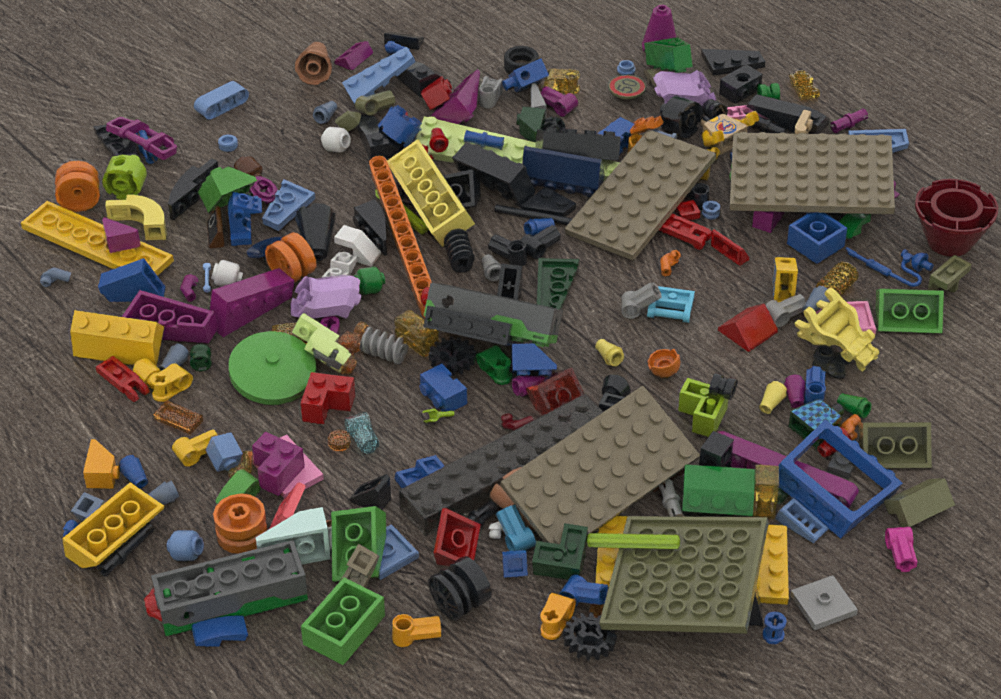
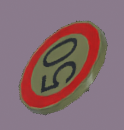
M621 75L613 78L608 88L610 93L618 98L635 99L644 94L646 85L642 79L636 76Z

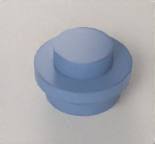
M629 60L621 61L617 66V72L620 75H633L635 73L634 63Z

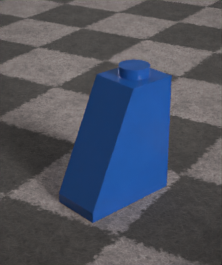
M144 258L102 273L98 284L100 293L109 302H132L139 290L164 297L166 287Z

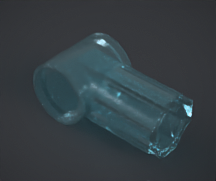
M365 411L344 418L346 431L350 437H354L361 452L366 454L373 453L379 447V440L372 429L368 413Z

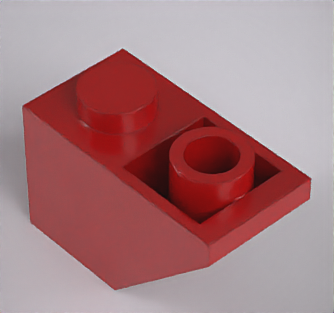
M441 76L424 88L421 95L431 110L449 100L452 93L451 89L453 88L449 80H444L443 76Z

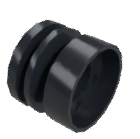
M468 556L461 557L450 564L448 569H442L438 574H434L428 579L429 590L436 605L453 621H457L463 615L468 614L471 608H477L484 604L492 596L490 583L485 573Z

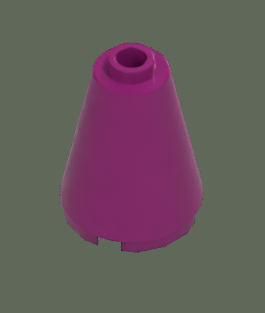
M658 5L653 9L642 41L643 51L645 50L644 43L677 37L671 9L666 5Z

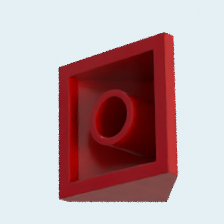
M763 303L746 308L719 326L718 331L750 352L778 333V328L766 305Z
M443 508L434 548L436 564L450 566V564L463 556H468L474 560L481 524L447 508Z

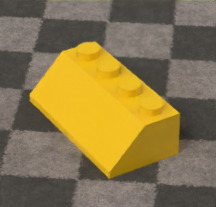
M74 310L70 330L73 356L101 361L114 356L123 364L134 365L138 360L148 358L157 366L164 326L152 321Z
M132 483L127 484L62 538L65 556L81 568L99 565L164 509V505Z

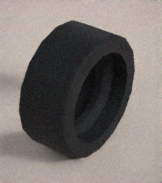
M512 47L505 52L504 69L510 75L514 70L538 60L539 55L531 47ZM526 60V61H529V62H526V63H517V62H514V61Z

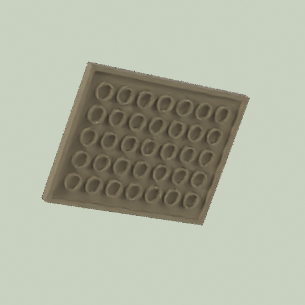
M733 133L730 210L894 214L892 136L883 134Z

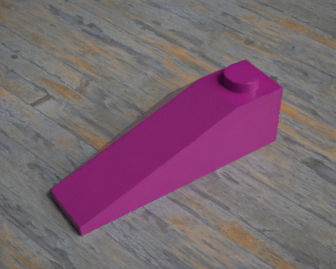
M477 69L467 76L453 90L454 92L451 94L450 99L443 103V107L441 105L438 106L430 117L455 124L470 120L474 116L472 113L477 106L480 71Z

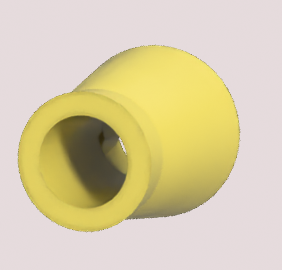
M605 339L597 341L595 348L599 351L607 365L618 366L622 363L624 359L622 348L607 342Z
M773 381L767 385L759 406L762 412L770 414L786 397L787 389L782 383Z

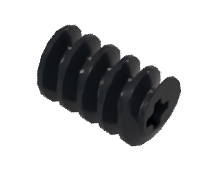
M454 229L448 232L444 238V246L452 270L459 273L471 270L475 255L471 248L468 233L463 229Z

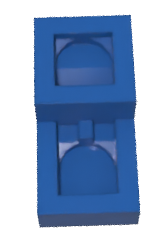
M434 455L417 460L413 468L396 472L394 479L404 492L408 493L437 480L447 473V468Z
M244 616L212 618L197 622L191 627L196 646L219 647L222 640L245 641L248 636Z

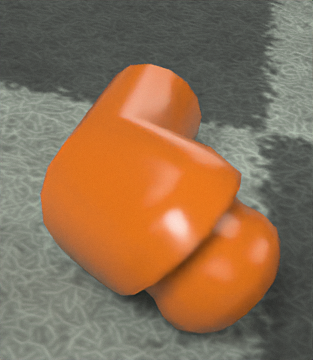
M672 250L671 253H667L661 258L660 265L663 276L671 275V267L677 264L681 258L679 251Z
M853 414L840 426L849 433L851 440H855L858 437L855 427L858 425V422H861L860 417L856 414Z

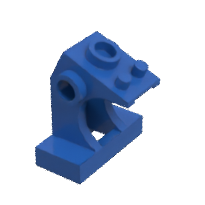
M232 193L228 201L231 246L252 244L251 214L262 213V199L255 195L253 197L243 193Z

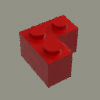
M311 372L301 400L302 422L324 424L329 409L351 411L355 399L354 377Z

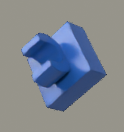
M526 550L502 552L504 578L528 576Z

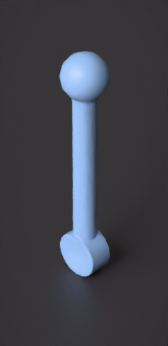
M204 263L205 286L203 291L208 293L211 291L209 286L211 264Z

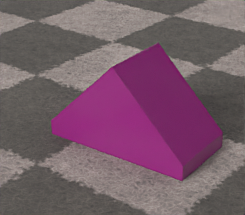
M105 217L102 219L110 253L137 248L141 245L138 229Z

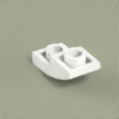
M338 252L331 259L330 268L322 278L350 275L356 265L358 256L350 255L348 252Z

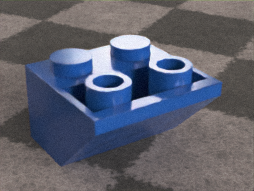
M534 343L512 344V373H516V376H529L530 372H538V376H551L552 372L557 370V365Z

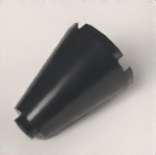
M313 203L308 208L302 206L295 215L300 236L310 245L316 261H322L328 255L336 214L330 206L325 204Z

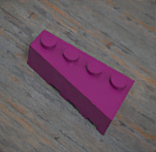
M139 290L122 315L125 318L161 324L164 326L162 340L209 343L218 330L214 311Z

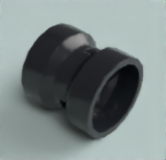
M713 99L707 100L702 106L703 115L709 116L711 119L721 114H728L727 107Z
M715 373L710 383L709 394L715 396L722 395L723 398L732 400L736 392L738 379L731 377L727 379L722 374Z

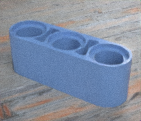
M231 81L197 98L194 103V109L206 119L211 120L246 102L249 92L236 81Z

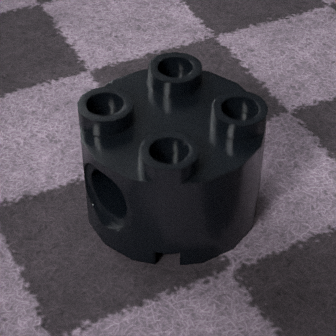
M675 95L667 103L662 104L660 108L661 117L664 121L661 125L662 130L672 134L676 133L677 136L683 138H690L699 129L697 124L698 122L701 123L703 109L696 101Z

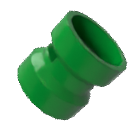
M772 83L769 86L760 84L757 88V95L780 100L779 84Z

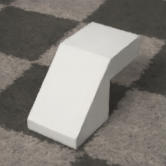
M343 225L334 237L336 244L353 249V255L358 256V263L372 267L381 255V251L378 250L362 230Z

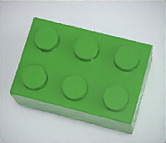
M344 577L301 625L303 645L344 665L385 617L384 597Z

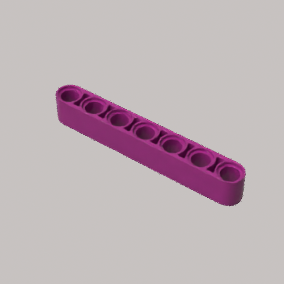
M717 432L734 439L731 467L755 469V477L775 484L770 478L780 462L787 456L727 432ZM800 461L795 462L799 468L848 509L851 507L859 493V489L854 483Z

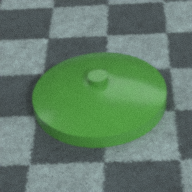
M276 331L260 332L243 339L233 349L229 358V377L235 389L251 401L267 405L284 404L294 401L304 394L311 372L316 373L315 357L305 351L306 344L293 335Z

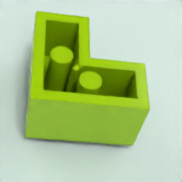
M687 378L680 391L678 411L693 415L692 432L709 437L713 431H717L727 411L728 399L723 398L722 395L715 396L709 394L710 384Z

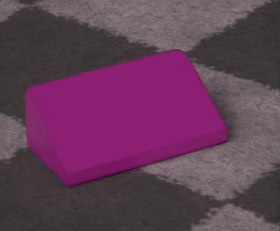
M368 41L355 43L335 59L334 63L348 70H353L372 55L373 50Z

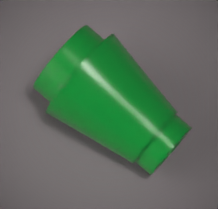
M842 393L837 399V403L852 415H858L860 418H866L871 411L872 404L865 397Z

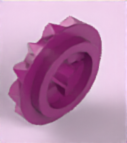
M256 176L257 181L248 192L253 194V197L256 195L261 198L265 204L273 202L278 190L277 187L269 179Z

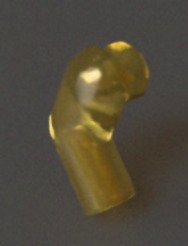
M242 451L241 463L231 468L228 472L230 479L241 469L251 474L253 466L252 451Z

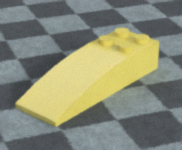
M418 139L387 160L391 171L432 235L442 247L444 246L445 235L454 229L466 231L475 224Z

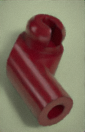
M509 413L501 416V425L508 430L520 432L535 425L532 416L520 420H513L512 414Z

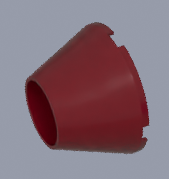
M940 179L933 181L932 185L926 188L923 186L916 195L915 209L930 248L938 254L950 257L968 253L997 219L999 207L995 197L990 192L987 194L981 190L980 185L961 179Z

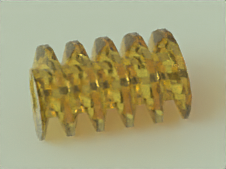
M838 262L817 283L816 287L832 288L841 296L857 281L859 277L858 271L848 262Z

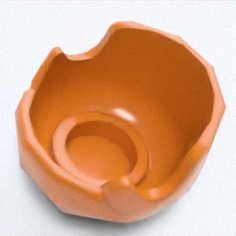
M660 349L650 355L647 363L653 375L660 378H668L677 373L681 361L680 355L677 354L675 349Z

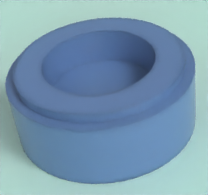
M229 134L221 136L218 139L219 149L224 152L234 151L238 147L237 138Z

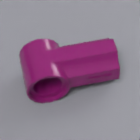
M545 86L541 91L545 103L554 107L555 112L559 116L567 115L578 106V100L572 93L563 95L548 86Z

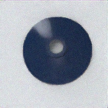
M273 237L254 244L247 250L248 257H264V260H266V247L276 241H280L283 237Z

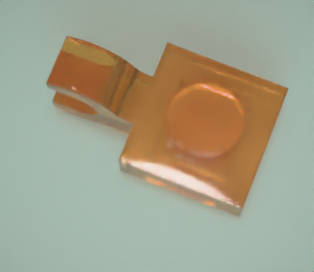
M362 321L359 322L353 333L346 331L338 338L337 343L346 348L353 356L360 350L361 338L368 325Z

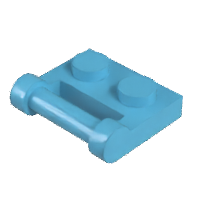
M658 286L662 298L648 306L647 317L654 318V316L679 319L689 323L695 291ZM656 306H657V307H664V308L684 310V312H683V311H676V310H668V309L656 308Z

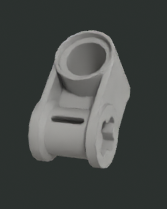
M488 76L484 77L479 88V104L481 107L492 108L496 105L503 92L502 81L504 79L495 80L489 79Z

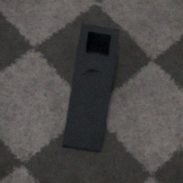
M375 199L354 207L353 222L355 226L359 227L378 250L386 256L385 210Z

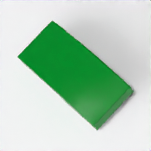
M847 213L839 221V223L847 227L846 238L851 239L860 234L862 226L871 221V214Z

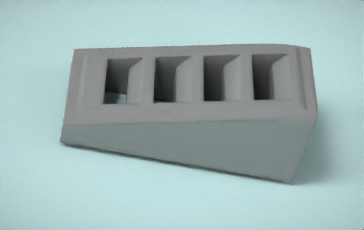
M532 83L531 107L545 109L546 119L545 101L537 84Z

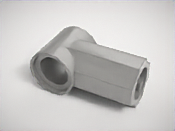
M653 282L637 291L625 292L621 297L622 315L628 319L637 318L640 315L641 309L662 298L658 286Z
M799 294L779 303L776 300H771L766 304V307L776 326L782 327L789 321L790 317L804 312L803 306L806 302L805 298Z

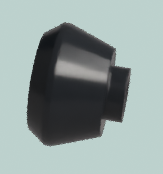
M610 374L603 380V395L606 392L627 397L631 392L628 381L620 375Z

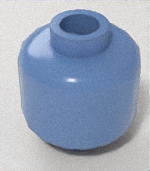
M177 530L173 532L167 541V550L170 556L177 561H194L202 554L204 549L203 539L193 530Z

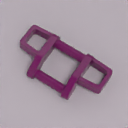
M118 117L106 123V131L143 146L144 150L161 160H165L177 153V145L174 144L172 137L163 132L158 133L150 129L149 125L138 119L130 120ZM139 130H144L147 136L151 138L146 140L136 135V132L139 133ZM164 146L168 149L161 150L159 147Z

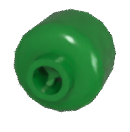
M374 266L361 268L353 276L360 280L359 292L362 295L379 293L385 284L384 273Z

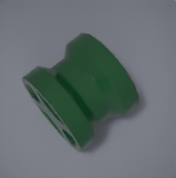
M197 344L191 348V368L199 372L208 370L212 365L211 349L203 344Z

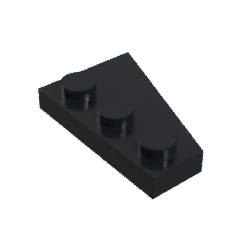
M701 49V56L713 76L732 73L746 64L753 69L765 68L766 61L760 51Z
M106 125L93 126L94 133L112 156H138L135 142L106 131Z

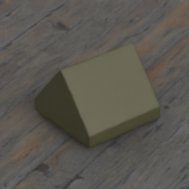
M347 111L338 117L335 122L340 128H344L349 132L359 125L361 114L359 112Z

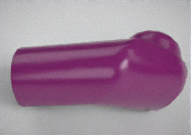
M192 274L184 277L180 287V291L189 302L196 298L192 287L197 285L195 282L198 283V277Z

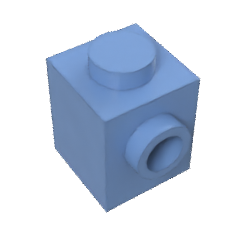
M232 433L211 437L206 448V452L217 472L236 468L243 455Z

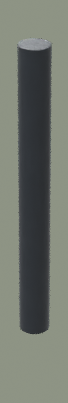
M496 204L495 212L530 219L552 218L554 223L568 225L573 219Z

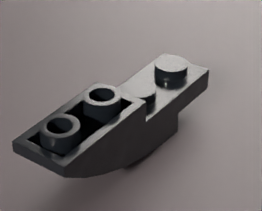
M210 159L200 168L192 166L179 178L171 191L168 201L171 220H175L200 200L198 191L202 187L201 184L206 181V177L211 174L210 172L213 169L218 168V161Z

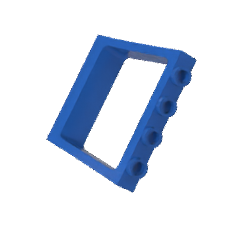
M826 419L780 462L770 478L840 539L883 504L884 500L893 496L903 484L896 478L892 470L885 469L878 463L875 456L868 455L860 448L857 441L850 440L843 434L840 427L833 426ZM818 439H824L881 486L883 490L858 510L851 511L799 468L795 462Z

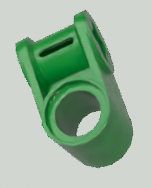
M497 345L476 355V360L481 370L485 371L496 384L505 385L511 382L512 373L509 370L511 360Z

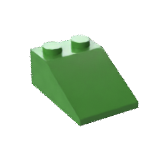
M376 506L331 512L332 581L340 582L349 567L346 564L358 544L379 555L371 578L379 577L386 540V512Z

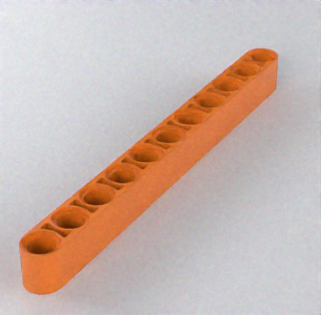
M375 156L369 161L372 179L382 207L385 210L389 227L422 317L425 318V307L421 303V294L423 289L430 287L432 282L388 162L383 156Z

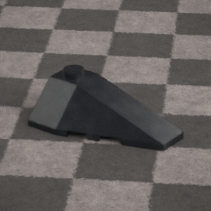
M388 55V56H386V57H384V58L379 59V62H380L382 59H385V58H387V57H389V56H391V55ZM416 61L395 77L421 98L423 97L421 95L422 90L443 75L427 65Z
M757 94L747 104L748 108L773 120V122L795 133V125L803 110L811 111L810 119L813 120L812 128L808 134H820L830 122L827 116L811 107Z
M365 114L361 115L359 125L356 128L369 160L375 156H383L386 160H389L405 149L403 142L401 144L397 143L382 131V127H378L380 121L374 115Z
M473 169L443 175L465 209L477 206L481 198L480 179ZM398 184V192L402 203L413 205L402 186Z

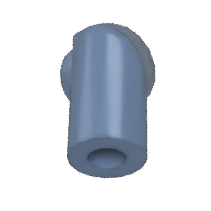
M55 267L51 268L41 275L40 283L44 287H49L57 279L69 282L71 272Z

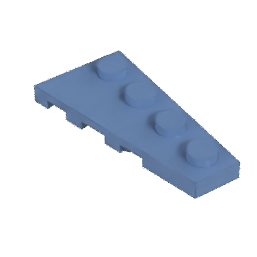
M405 47L342 83L355 104L358 97L375 94L374 91L381 85L383 87L386 86L391 77L400 75L416 61L409 49Z

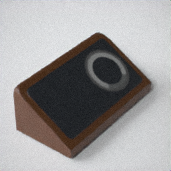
M216 206L207 221L209 248L225 246L221 207Z

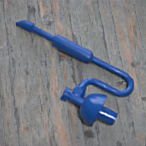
M849 247L845 248L850 256L865 262L866 266L887 277L891 276L910 287L919 286L922 282V277L908 269L905 264L911 260L912 267L917 272L922 271L923 268L931 271L934 264L928 262V254L917 253L912 255L904 249L901 253V257H903L901 268L918 279L917 282L911 283L892 273L891 269L874 261V259L868 260Z

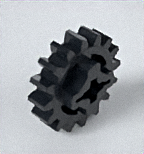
M453 336L446 340L443 337L441 338V343L435 341L434 346L430 347L429 361H431V367L443 364L452 373V376H455V372L463 374L464 369L469 371L470 365L475 364L476 350H474L473 344L469 345V340L461 341V337L455 340Z
M580 613L579 619L572 616L571 622H566L563 631L564 646H569V653L577 652V658L584 655L587 661L592 656L599 660L601 654L604 657H608L609 651L613 652L617 634H615V630H601L599 624L601 615L595 618L593 613H590L589 617H585L583 613Z

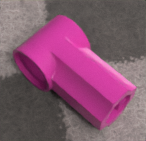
M911 527L886 528V547L892 551L896 569L901 570V572H910L911 569L917 567Z

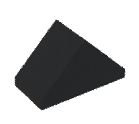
M501 263L497 296L519 300L522 291V266Z
M385 474L360 484L349 498L350 502L363 508L376 506L383 510L391 500L390 477Z

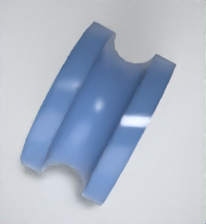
M706 201L703 203L702 216L704 218L713 220L719 217L720 204L718 202Z

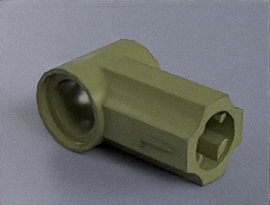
M390 90L370 96L363 95L356 99L355 107L359 112L371 116L376 114L377 111L390 108L391 106L394 107V103H396L395 96Z

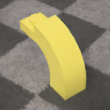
M127 195L126 200H106L105 206L108 219L113 221H138L144 226L146 240H166L167 231L164 212L155 201L139 195Z

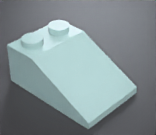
M323 507L299 511L257 536V549L294 540L302 565L329 560L328 528Z

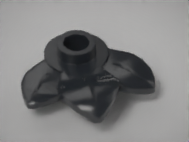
M820 345L814 351L812 367H821L825 374L828 373L833 378H844L846 375L844 365L851 362L844 360L841 352H834L830 346Z

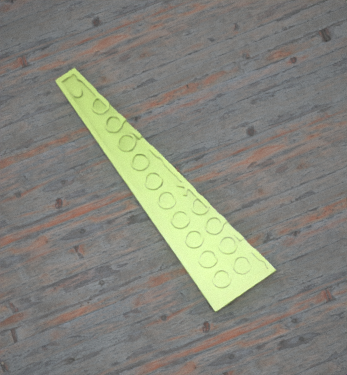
M425 116L420 126L422 130L415 139V141L418 139L421 144L428 147V154L434 157L433 160L454 162L452 157L466 143L464 142L466 130L482 134L487 132L488 135L504 137L502 150L485 146L483 149L492 150L497 155L506 156L516 163H523L524 146L536 147V142ZM437 127L442 129L449 141L448 147L443 152H435L429 145L431 131ZM602 159L605 173L604 181L620 162Z

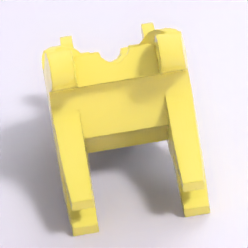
M828 288L825 291V296L830 303L819 300L816 305L822 310L818 314H816L813 308H806L804 315L809 323L798 319L795 322V326L800 329L797 335L813 345L840 346L843 350L841 352L843 359L847 362L855 360L858 369L863 372L866 369L865 367L872 360H876L879 355V350L871 344L875 334L869 329L863 332L859 325L856 309L849 305L837 291Z

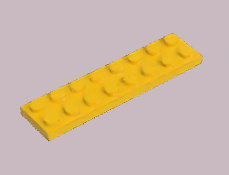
M46 201L21 222L22 229L112 269L144 258L158 276L174 262L172 254L140 241L141 245L137 248L110 253L102 224L49 201Z

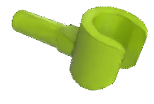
M428 409L422 412H427L430 416L429 420L424 421L425 423L435 422L441 417L454 416V411L438 412L436 409Z

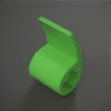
M244 469L237 471L221 490L215 501L216 504L222 499L235 494H249L255 497L261 489L259 480Z

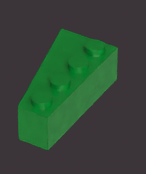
M679 37L644 43L646 63L653 66V68L668 69V71L679 73L685 72L686 68L693 67L690 44L679 39Z

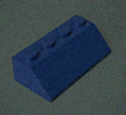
M524 146L522 164L527 168V173L533 187L538 185L551 190L560 189L569 194L576 192L592 197L604 182L605 173L602 159Z

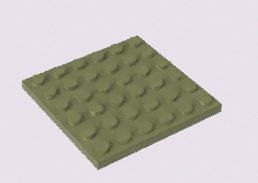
M628 516L623 534L678 535L680 537L679 549L619 548L599 622L601 630L747 634L768 529L767 517Z

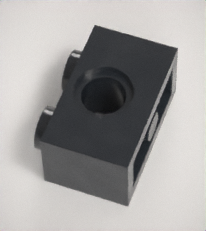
M746 64L720 79L719 94L736 104L757 92L758 85L762 84L763 74Z

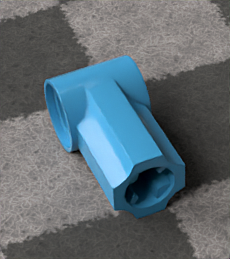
M516 505L508 506L496 513L506 535L505 542L509 551L528 550L535 547L536 540L530 528L525 527Z

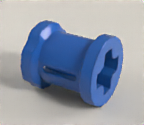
M770 612L765 616L764 624L766 627L762 635L767 643L778 644L783 641L785 636L783 629L787 623L783 614Z

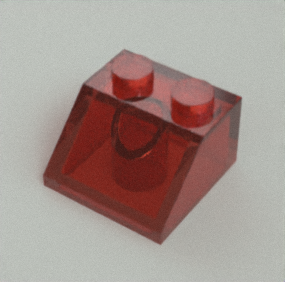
M572 367L559 370L525 388L534 408L553 426L590 407Z

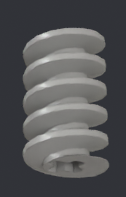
M368 327L361 338L360 351L366 354L371 353L372 356H378L390 362L394 361L395 364H401L407 354L408 345L407 343L403 344V337H399L396 341V335L392 334L388 339V332H383L381 335L379 329H376L373 333V327Z

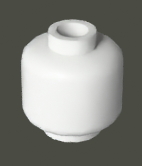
M328 127L321 136V142L327 151L344 152L349 147L351 138L344 128Z
M221 260L219 264L215 263L211 279H214L216 286L222 287L241 281L243 273L239 272V264Z

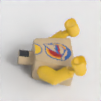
M752 111L746 115V118L741 120L733 119L725 114H721L713 119L709 116L703 117L700 124L703 126L701 136L704 146L718 148L720 155L733 149V133H747V128L754 125L756 121H759L757 112Z

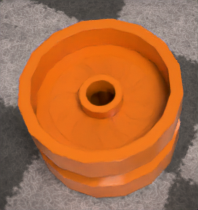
M69 161L60 166L55 175V196L59 205L73 212H82L93 208L98 203L100 197L99 175L94 166L83 161Z
M292 232L281 238L280 241H276L266 247L265 256L270 269L280 268L294 280V283L316 269L314 253L307 241L298 233Z
M235 494L222 499L215 506L213 517L218 544L224 550L235 554L257 549L256 537L267 531L263 503L258 498L249 494Z

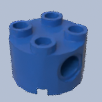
M391 106L386 116L379 122L378 127H382V131L397 143L405 142L404 147L412 144L415 136L422 130L420 127L422 122L415 117H408L406 115L407 111L401 106Z

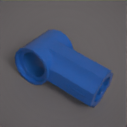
M813 366L806 370L804 405L817 399L824 401L826 391L825 371L821 367Z
M572 575L559 592V595L575 599V607L579 602L604 605L609 587L607 584L590 583L579 575Z

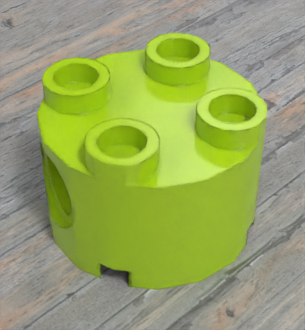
M119 155L111 158L102 179L103 187L108 194L111 195L113 193L117 199L126 200L127 195H138L140 193L147 172L138 156Z

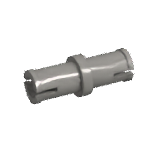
M667 480L664 482L666 488H664L663 484L659 486L663 496V506L667 509L669 517H685L680 506L681 499L675 492L674 484L671 480Z

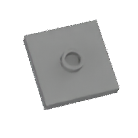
M833 575L791 590L790 596L814 630L857 615L858 609Z

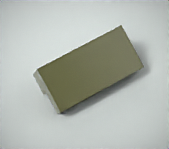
M945 478L928 479L884 500L888 514H896L901 527H911L955 505Z

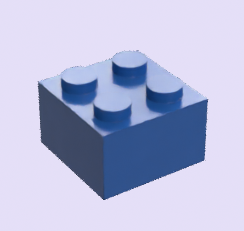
M810 212L789 225L787 244L818 264L845 246L847 227L826 213Z

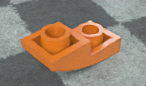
M651 116L646 119L644 117L639 118L634 122L630 133L634 135L645 133L648 129L653 130L660 127L664 121L661 116L656 118Z

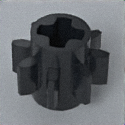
M552 116L545 119V123L542 124V130H546V127L558 128V131H565L566 129L564 121L561 118H557V116L554 118Z

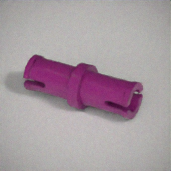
M864 108L851 114L847 113L842 118L832 121L830 128L834 133H838L845 128H852L855 124L867 120L868 113Z

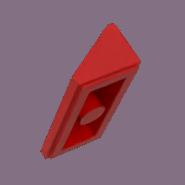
M715 229L712 230L711 246L739 266L749 261L750 258L743 248Z

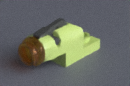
M304 313L299 317L292 333L308 342L304 350L320 359L325 365L335 371L350 375L358 360L346 348L337 343L339 335Z

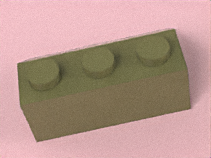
M858 422L860 448L868 455L875 456L878 463L884 468H932L931 422Z

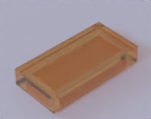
M167 400L153 414L155 420L190 435L203 422V415Z

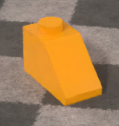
M91 439L83 471L86 488L114 489L115 480L120 477V467L116 466L115 457L96 439Z

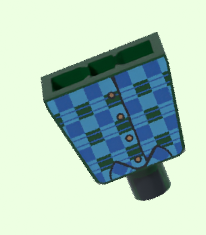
M817 399L791 410L788 427L805 439L825 419L833 426L840 427L844 409L839 403L830 407L823 400ZM818 439L812 446L817 449L824 439Z

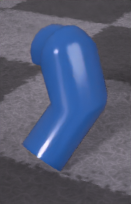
M389 41L385 45V50L389 54L396 53L405 48L394 41Z

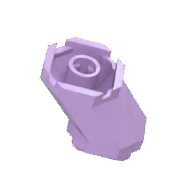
M698 70L691 74L661 71L653 77L657 85L655 91L659 97L665 100L664 103H667L675 95L696 101L701 106L709 99L716 100L714 92H710V83L703 73Z
M350 275L317 279L305 276L296 287L297 299L292 298L291 316L299 318L304 313L312 319L327 316H338L346 319L353 307L357 306L360 302L361 295L358 294L360 280Z

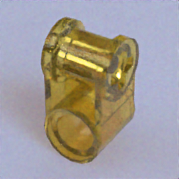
M551 68L547 71L549 76L544 81V87L548 86L559 93L576 94L580 91V85L578 84L580 73L577 70Z

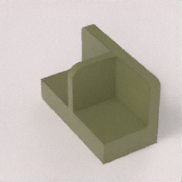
M955 255L952 256L930 275L928 290L936 291L942 288L946 291L956 292L959 280L971 270L972 264Z

